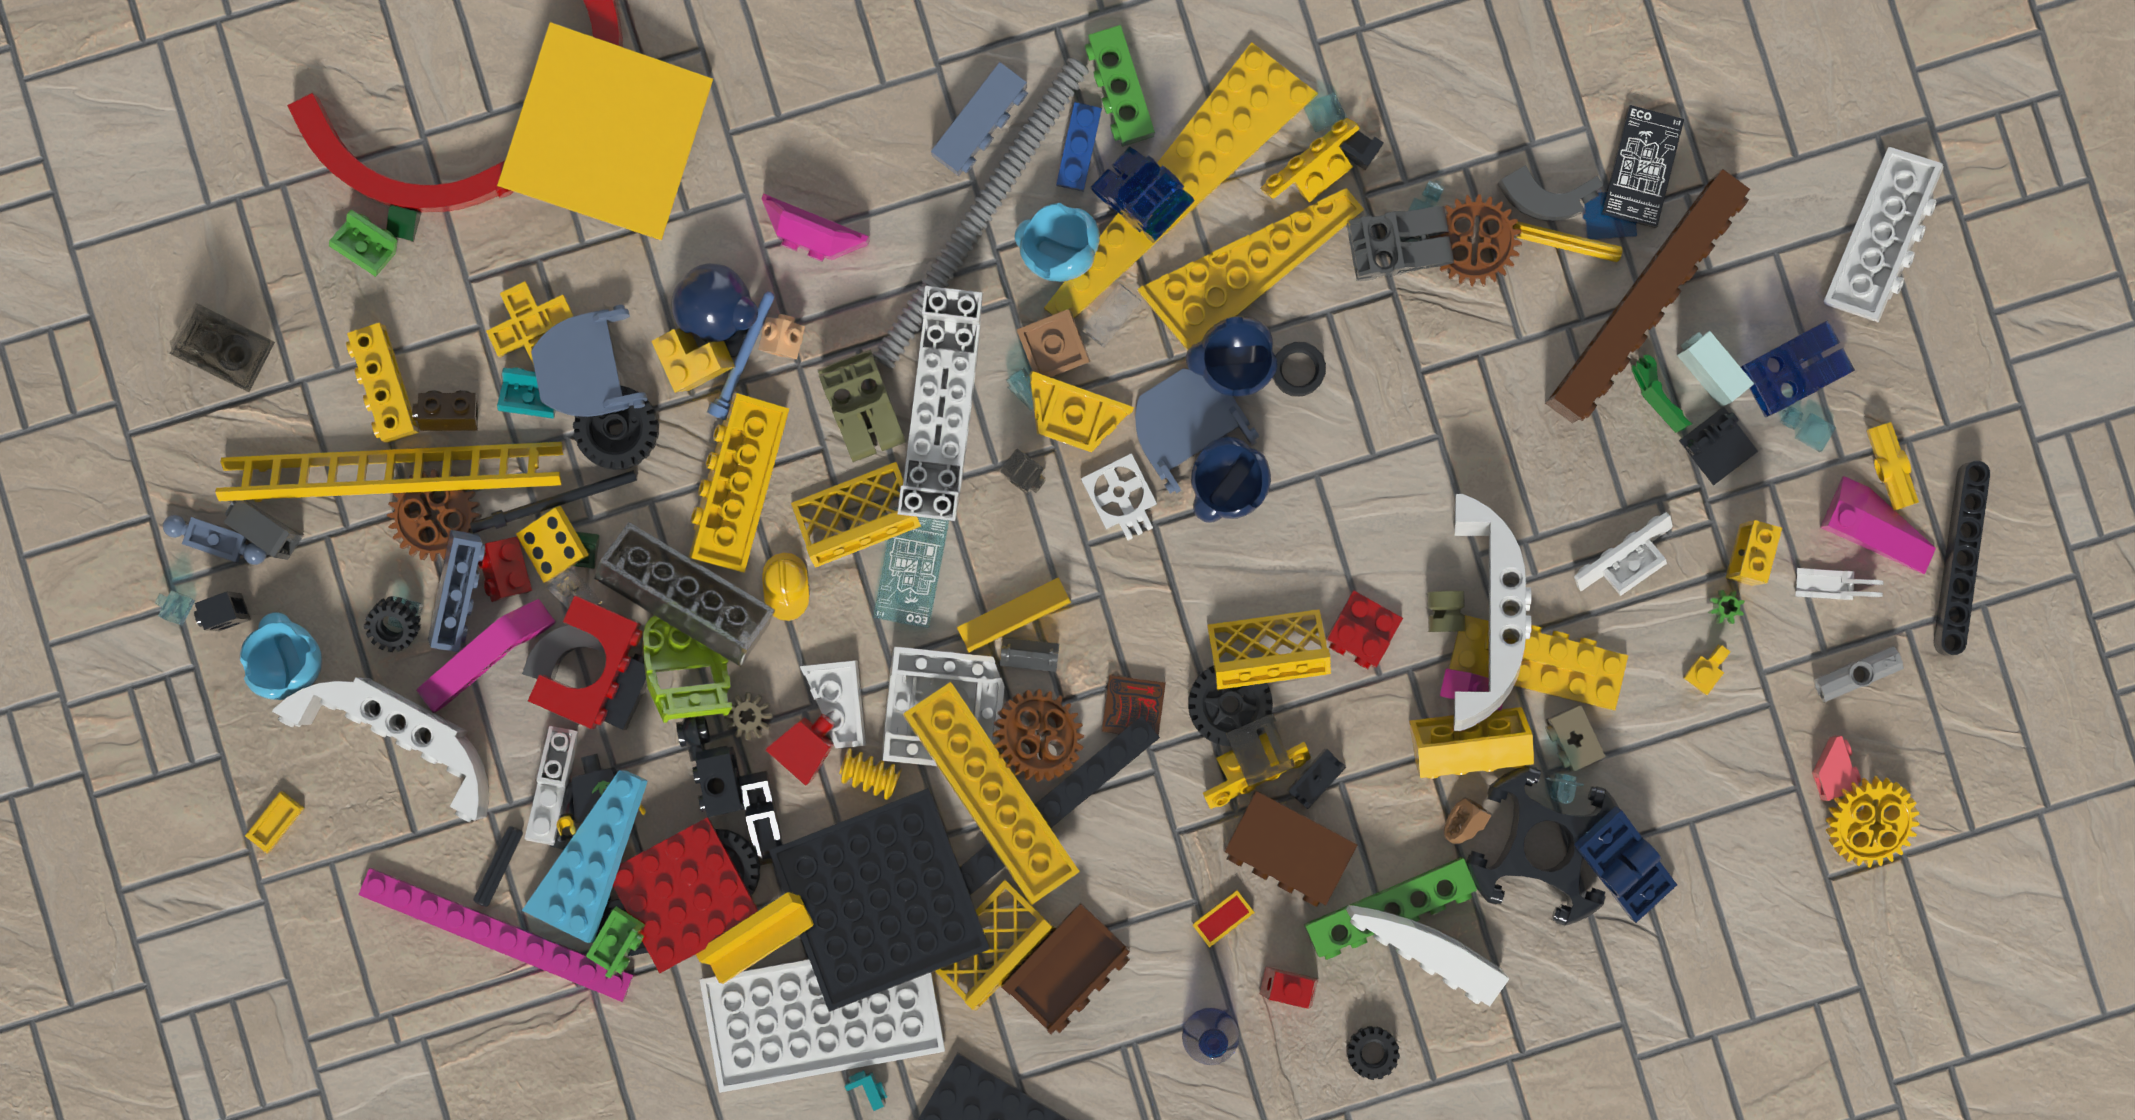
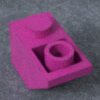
M1446 668L1440 696L1454 700L1455 692H1489V678ZM1502 703V705H1501L1498 709H1496V710H1501V711H1502L1503 703Z

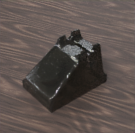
M195 303L194 306L186 309L179 328L173 339L170 340L171 351L169 354L250 392L275 342Z

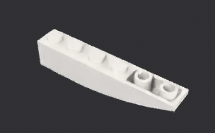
M1352 905L1346 908L1351 917L1350 923L1361 931H1364L1366 928L1374 933L1373 937L1385 946L1389 943L1397 947L1396 952L1409 961L1412 958L1420 962L1419 966L1431 975H1434L1435 972L1443 977L1442 981L1454 990L1460 987L1466 991L1465 996L1476 1004L1482 1001L1486 1005L1491 1006L1509 980L1503 969L1458 940L1434 928L1379 910Z

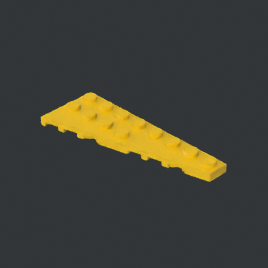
M1345 188L1257 232L1215 250L1211 254L1194 262L1192 261L1144 286L1142 285L1137 289V292L1188 351L1192 345L1202 341L1204 335L1212 326L1226 318L1238 316L1365 209L1350 191Z

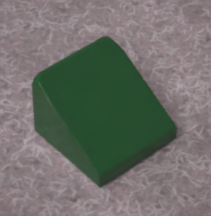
M390 205L386 230L391 232L394 237L414 242L421 214L413 210Z
M576 531L589 555L573 566L595 569L599 535Z

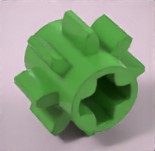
M1719 590L1718 595L1720 598L1709 599L1713 603V609L1708 611V613L1718 616L1716 623H1722L1724 618H1727L1729 624H1734L1735 619L1733 616L1744 615L1740 611V605L1745 601L1735 598L1736 591H1731L1726 596L1724 590ZM1729 601L1728 606L1732 610L1723 613L1725 608L1721 604Z

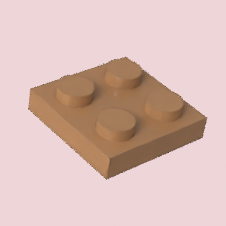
M1071 309L1017 329L1032 371L1052 377L1091 361Z

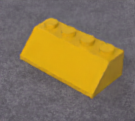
M1522 707L1502 709V711L1495 710L1486 719L1462 731H1454V715L1409 721L1415 763L1420 778L1434 779L1442 775H1465L1468 772L1482 770L1491 772L1499 768H1522L1525 765L1534 764L1533 734Z

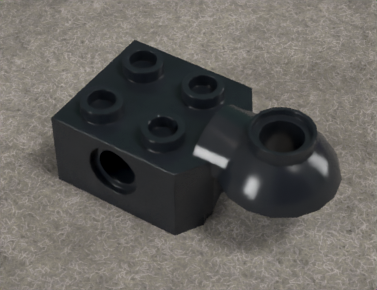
M705 716L683 718V721L677 722L676 729L680 746L688 747L690 762L696 761L697 766L692 769L695 783H700L702 795H698L701 812H706L707 817L745 809L739 788L740 772L734 747L721 746L706 750L705 743L710 742V733ZM717 777L724 782V790L721 793L717 792L713 787V782Z

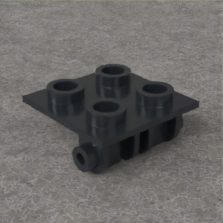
M1722 407L1679 440L1713 486L1758 452L1737 424L1739 420L1733 412L1729 414L1725 407Z

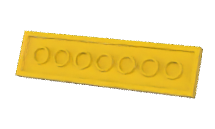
M951 682L903 713V716L1031 905L1080 872L1011 769L1005 767L1006 762L1004 759H999L1000 753L994 747V744Z

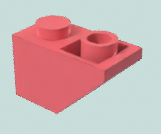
M1835 735L1829 738L1812 772L1820 798L1824 801L1844 796L1842 789H1846L1849 792L1852 791V782L1856 783L1858 787V783H1861L1859 771L1855 766L1852 767L1849 758L1852 755L1850 744L1846 739L1843 740L1842 736Z

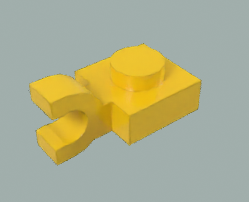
M1718 644L1708 659L1699 655L1683 679L1705 695H1708L1724 674L1718 666L1727 658L1731 651Z

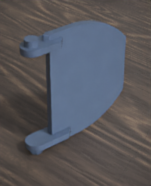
M624 305L614 306L613 311L604 309L568 318L553 326L538 340L531 354L540 398L545 405L558 412L580 417L617 412L628 409L631 405L634 408L645 406L647 401L646 393L622 396L608 323L630 317L629 310L625 309Z
M1181 369L1138 398L1135 414L1138 440L1143 452L1161 480L1165 478L1168 480L1164 485L1170 494L1174 491L1176 494L1181 491L1170 470L1203 450L1210 442L1224 437L1238 427L1251 446L1256 444L1255 439L1260 437L1254 427L1250 430L1247 426L1250 423L1232 396L1215 391L1208 385L1203 376L1193 373L1190 369Z

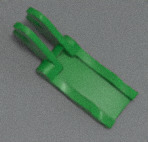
M1643 355L1644 358H1639L1640 363L1637 361L1636 366L1631 365V371L1641 389L1642 396L1675 433L1692 425L1684 416L1683 410L1674 405L1663 392L1662 384L1658 381L1657 363L1652 356Z

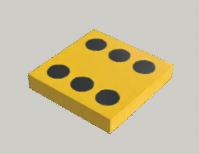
M561 506L553 508L516 533L543 583L552 580L589 555Z

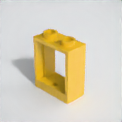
M1756 520L1741 523L1726 579L1751 586L1767 584L1782 527ZM1740 549L1744 550L1743 556L1738 554Z

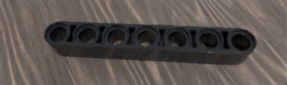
M1972 461L1963 464L1958 469L1934 634L1935 650L1944 656L1958 655L1965 650L1967 645L1990 481V469L1982 461ZM1971 467H1974L1979 473L1976 482L1972 481L1969 477L1968 472ZM1967 495L1972 496L1975 501L1972 510L1968 509L1965 505L1964 500ZM1963 523L1968 524L1971 528V534L1968 538L1964 537L1961 533ZM1959 551H1963L1967 556V562L1964 566L1960 565L1957 561ZM1956 579H1959L1963 584V590L1960 594H1957L1953 589V582ZM1952 607H1955L1959 612V618L1956 622H1953L1949 617V611ZM1948 635L1955 639V647L1952 650L1945 646V639Z

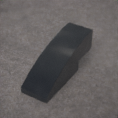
M762 771L739 776V788L745 808V817L759 865L773 863L769 850L783 845L768 772Z

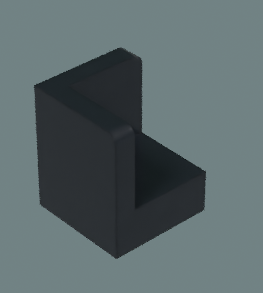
M1358 130L1341 144L1340 149L1349 160L1366 170L1382 148L1384 142L1377 137L1371 140Z

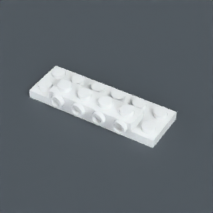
M1888 147L1824 299L1825 305L1876 322L1880 321L1888 299L1892 298L1893 293L1899 294L1904 278L1900 276L1904 267L1910 268L1913 262L1915 252L1911 250L1914 242H1920L1924 236L1926 226L1922 225L1925 216H1931L1934 212L1936 200L1933 199V191L1943 170V163Z

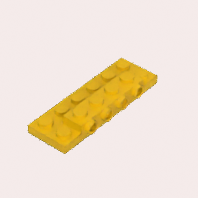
M733 394L727 419L723 420L722 425L718 424L715 428L713 440L717 441L715 452H710L706 460V468L710 470L707 480L703 479L699 486L698 495L702 496L700 506L694 507L691 515V523L695 524L693 530H696L689 558L745 573L789 408L742 394Z
M1465 615V631L1457 632L1448 669L1489 678L1488 620ZM1531 625L1530 639H1525L1522 664L1514 686L1615 711L1629 655L1596 647L1597 641L1587 638H1580V642L1569 640L1570 635L1563 632L1553 631L1552 636L1541 633V627ZM1507 638L1504 640L1508 644L1516 643V641L1511 638Z

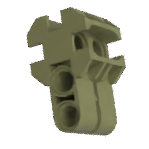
M871 349L817 369L823 390L852 462L877 454L870 436L872 432H875L882 451L906 443ZM870 378L876 381V385L872 389L866 390L861 387V383L865 379ZM839 389L849 391L848 397L843 400L835 398L834 394ZM865 410L870 419L868 424L865 423L862 412Z

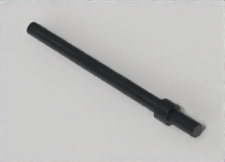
M634 470L505 512L502 510L492 512V516L471 522V529L473 534L492 527L499 529L507 526L508 522L635 482L637 478Z

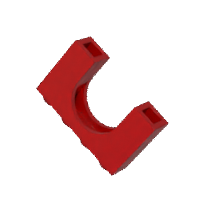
M574 595L563 622L593 635L600 641L606 654L604 672L595 683L579 689L570 687L545 675H539L528 702L587 728L595 729L597 725L601 726L605 720L608 710L604 709L608 698L613 699L619 688V683H616L620 672L625 673L631 660L628 653L632 646H637L643 631L639 630L641 623Z

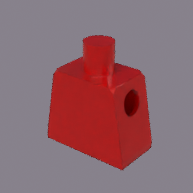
M821 714L814 724L808 719L803 718L768 746L766 751L806 786L815 778L834 746L833 741L826 735L834 727L835 723L825 714Z
M1266 966L1259 994L1272 1001L1309 1009L1313 1006L1318 978Z

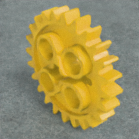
M1874 776L1872 784L1866 778H1863L1862 786L1859 787L1856 783L1852 782V791L1849 792L1846 789H1842L1843 799L1834 797V801L1838 806L1828 808L1831 814L1834 815L1825 819L1831 826L1826 829V833L1831 837L1829 842L1835 847V851L1840 856L1843 855L1847 862L1853 860L1857 866H1860L1864 861L1868 867H1871L1873 860L1882 866L1883 858L1885 857L1893 862V853L1896 852L1903 855L1900 847L1902 845L1910 847L1911 844L1907 838L1917 836L1911 829L1920 824L1914 818L1919 815V811L1914 807L1917 803L1910 797L1911 794L1905 788L1903 789L1898 782L1892 783L1888 778L1881 782L1877 776ZM1864 805L1861 811L1856 812L1859 807ZM1892 805V807L1890 808V810H1888L1887 812H1884V810H1885L1888 806ZM1861 832V834L1857 838L1853 839L1855 834ZM1888 832L1886 837L1881 838L1884 833Z

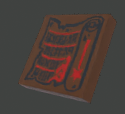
M1109 675L1102 732L1120 734L1140 716H1143L1159 736L1166 683Z

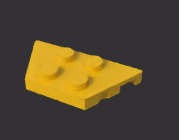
M1034 371L1030 372L1036 431L1039 435L1088 452H1093L1101 444V441L1107 435H1110L1127 415L1133 412L1134 407Z

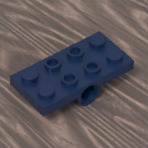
M1617 806L1574 844L1628 917L1635 923L1677 886V883L1660 862L1662 858L1659 853L1642 838L1624 812Z

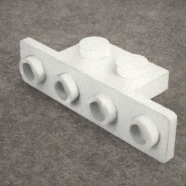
M1665 512L1661 516L1653 517L1640 531L1627 535L1617 547L1604 551L1597 561L1591 565L1587 564L1581 567L1574 576L1577 588L1583 591L1604 576L1621 596L1666 565L1665 557L1652 542L1673 527L1671 516Z

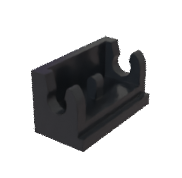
M1325 748L1287 791L1306 809H1309L1346 767Z

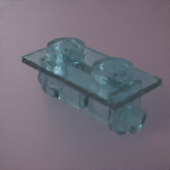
M1555 773L1554 778L1546 777V780L1552 781L1551 798L1555 802L1564 804L1571 803L1575 797L1576 786H1583L1584 784L1577 783V777Z

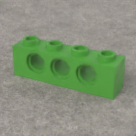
M1121 25L1088 35L1089 44H1085V50L1089 61L1094 60L1097 67L1093 74L1097 87L1103 86L1106 97L1102 98V103L1106 114L1111 113L1114 124H1111L1110 128L1114 140H1120L1121 146L1124 147L1153 138L1155 131ZM1112 54L1117 57L1118 62L1114 66H1106L1102 61L1103 57ZM1115 81H1122L1127 88L1122 93H1115L1111 89V85ZM1131 108L1135 112V116L1130 120H1124L1119 115L1121 109Z

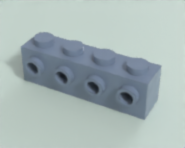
M999 62L931 150L932 157L957 176H960L963 171L968 173L976 162L974 156L980 149L985 151L994 137L991 134L997 126L1001 129L1009 120L1011 115L1008 112L1014 104L1019 106L1028 94L1025 91L1027 89V82Z
M455 530L450 531L428 634L430 648L459 652L461 642L465 643L468 627L465 626L466 617L471 615L473 609L472 589L477 588L479 572L476 570L478 561L483 560L485 544H482L481 538L477 534Z

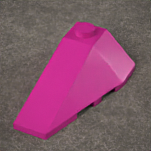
M1842 476L1820 528L1921 574H1925L1936 548L1870 487Z

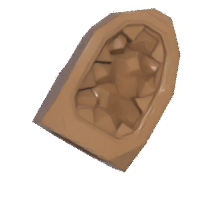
M1466 797L1456 803L1447 818L1444 827L1445 838L1453 844H1461L1465 840L1473 838L1478 831L1484 830L1491 817V813L1477 802Z

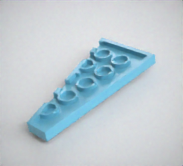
M626 770L618 771L522 911L586 943H594L648 780Z

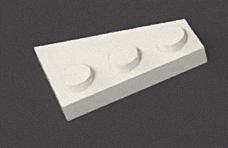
M858 660L800 666L821 713L828 716L835 723L834 727L829 731L835 748L865 746Z

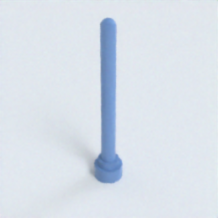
M772 292L764 293L758 306V318L753 326L748 329L735 359V367L731 369L719 398H715L714 403L710 402L707 413L717 418L727 419L730 399L774 301V294Z

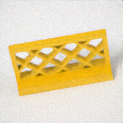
M897 462L791 503L806 544L807 552L815 568L921 527L918 517L899 515L898 510L894 511L888 508L894 496L900 498V492L897 489L899 486L901 489L904 482ZM895 473L896 481L891 489L879 484L883 476ZM862 484L871 487L865 499L853 495L856 487ZM876 489L888 493L883 506L871 502ZM840 495L845 498L839 509L827 505L830 497ZM850 500L862 504L856 516L844 512ZM809 505L818 507L812 520L803 517L800 509ZM868 506L880 511L877 518L872 521L862 519ZM823 510L836 514L830 527L818 523ZM841 517L853 521L850 529L844 532L835 529ZM815 527L827 531L823 540L812 544L810 536Z
M1320 609L1207 625L1217 690L1331 674L1329 648H1327ZM1315 620L1316 625L1310 632L1299 625L1303 621ZM1279 624L1288 627L1282 635L1271 629ZM1255 628L1260 633L1252 639L1243 634L1246 629ZM1294 631L1304 636L1298 645L1287 639ZM1227 632L1232 636L1224 643L1215 638V633ZM1266 635L1276 640L1270 649L1259 643ZM1237 639L1248 644L1242 652L1231 647ZM1311 640L1320 645L1321 649L1308 651L1304 647ZM1282 644L1293 650L1287 654L1276 653V650ZM1254 648L1264 653L1262 657L1258 658L1247 656ZM1225 652L1236 657L1234 661L1221 663L1219 661Z
M1006 880L976 909L978 917L983 912H994V929H983L984 933H994V949L982 952L994 953V965L989 970H978L977 954L974 956V970H958L957 962L954 963V970L943 971L939 969L935 971L975 1011L989 999L1056 929ZM1007 889L1013 895L1014 908L998 909V896ZM1018 901H1019L1025 908H1018ZM994 902V909H987ZM998 912H1014V929H998ZM1018 912H1030L1037 919L1030 928L1018 929ZM998 932H1014V944L1010 949H998ZM1018 932H1025V933L1018 939ZM998 953H1005V954L998 960ZM974 973V986L965 993L959 987V974ZM978 973H986L978 980ZM947 974H954V981Z

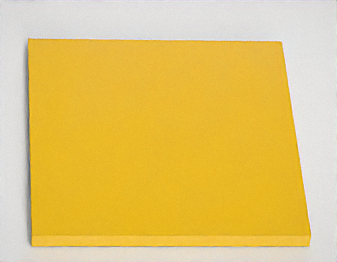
M550 22L497 186L661 241L713 78Z

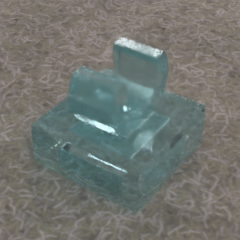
M172 590L168 597L159 593L155 604L162 607L158 616L166 621L183 626L196 600Z

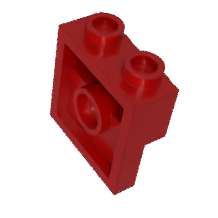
M1353 590L1326 637V641L1331 643L1329 648L1343 656L1345 652L1355 656L1353 662L1367 670L1370 666L1377 668L1403 618Z

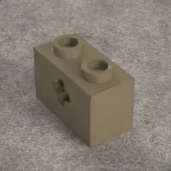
M1582 705L1573 706L1546 719L1548 722V726L1545 727L1546 732L1552 742H1557L1561 750L1557 754L1564 768L1569 767L1570 771H1577L1606 757ZM1570 732L1579 735V739L1576 740L1577 746L1568 744L1567 740L1571 738Z

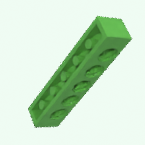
M1459 857L1349 905L1384 912L1386 904L1395 902L1399 908L1397 916L1417 922L1420 920L1419 915L1428 911L1430 915L1446 909L1445 904L1456 900L1458 904L1471 899V893L1477 891V888L1464 858ZM1441 880H1448L1451 884V889L1446 895H1439L1437 892V884ZM1415 891H1422L1424 893L1425 900L1420 906H1413L1410 902V897ZM1349 905L1304 924L1319 958L1324 956L1328 960L1341 954V948L1351 945L1352 949L1368 942L1367 937L1374 935L1367 928L1361 931L1350 923L1351 917L1346 911ZM1339 924L1344 925L1346 928L1345 937L1341 940L1333 939L1331 935L1333 927Z

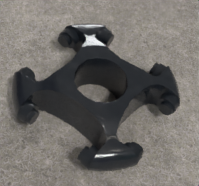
M1526 765L1499 777L1489 785L1487 792L1488 800L1501 803L1502 799H1507L1509 792L1514 801L1511 832L1500 857L1493 866L1486 868L1488 860L1484 859L1485 854L1471 850L1466 865L1479 893L1488 903L1501 905L1505 891L1502 890L1501 885L1496 884V881L1503 876H1523L1539 879L1558 889L1566 896L1567 905L1561 904L1559 908L1555 907L1552 921L1567 926L1594 914L1604 905L1606 898L1605 891L1592 888L1591 891H1586L1585 898L1580 895L1579 877L1582 855L1574 844L1615 806L1618 808L1619 806L1606 788L1592 786L1588 794V800L1596 808L1591 814L1569 815L1551 810L1534 801L1526 794L1525 785L1532 787L1533 783L1537 784L1541 775V770H1538L1537 767ZM1548 820L1559 824L1565 831L1568 849L1563 861L1557 866L1542 870L1533 867L1527 860L1524 852V839L1534 825Z

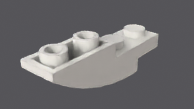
M549 726L536 780L538 784L525 834V840L554 846L558 831L556 824L560 819L565 790L571 779L577 731Z

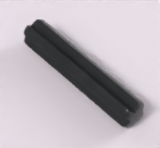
M513 826L507 827L473 898L475 903L484 907L489 906L523 836V832Z

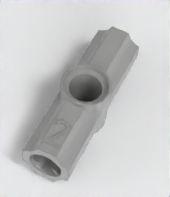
M1892 646L1859 661L1850 662L1845 667L1814 679L1815 688L1822 701L1827 702L1904 669L1903 661L1899 652ZM1858 666L1864 671V678L1860 682L1856 681L1853 676V671Z

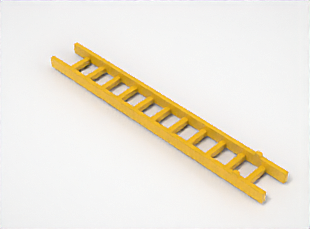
M562 442L221 457L220 463L223 471L244 470L241 487L216 488L215 493L218 501L254 500V502H261L263 499L558 486L562 483L560 472L536 473V469L539 468V456L564 455ZM529 457L528 472L508 474L509 458ZM500 458L499 475H479L480 459ZM472 459L470 476L450 477L452 460ZM443 461L442 477L422 478L424 462ZM415 462L413 479H393L395 463ZM386 463L384 480L366 481L368 464ZM358 465L357 480L336 482L338 466ZM329 466L327 483H308L310 467ZM301 467L298 484L279 485L282 468ZM258 469L259 472H266L267 469H272L270 485L251 486L253 470Z

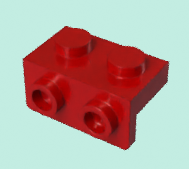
M518 537L485 543L484 557L482 561H478V566L483 570L485 578L484 590L487 596H490L491 602L531 592L532 588Z

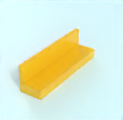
M1058 577L958 626L957 629L968 652L971 653L1070 604L1071 601Z
M787 892L708 943L706 949L697 953L696 956L699 962L711 965L718 982L724 984L811 928L814 923L801 897Z

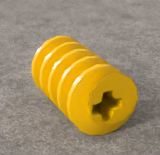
M849 747L839 775L841 774V782L843 784H846L852 778L853 788H857L863 782L864 792H867L873 786L875 796H878L884 790V799L888 800L894 793L902 769L896 774L895 764L892 763L885 770L882 759L875 766L873 765V756L871 755L864 762L863 752H859L853 758L852 748Z

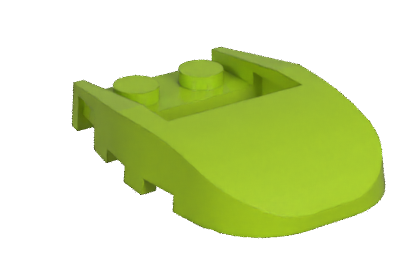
M678 610L658 613L650 618L644 627L643 657L647 688L663 723H667L671 719L722 713L723 716H727L732 709V702H728L727 693L731 687L730 676H728L727 653L720 646L718 641L720 636L715 625L706 615L698 611ZM710 666L714 681L713 684L660 689L656 672Z

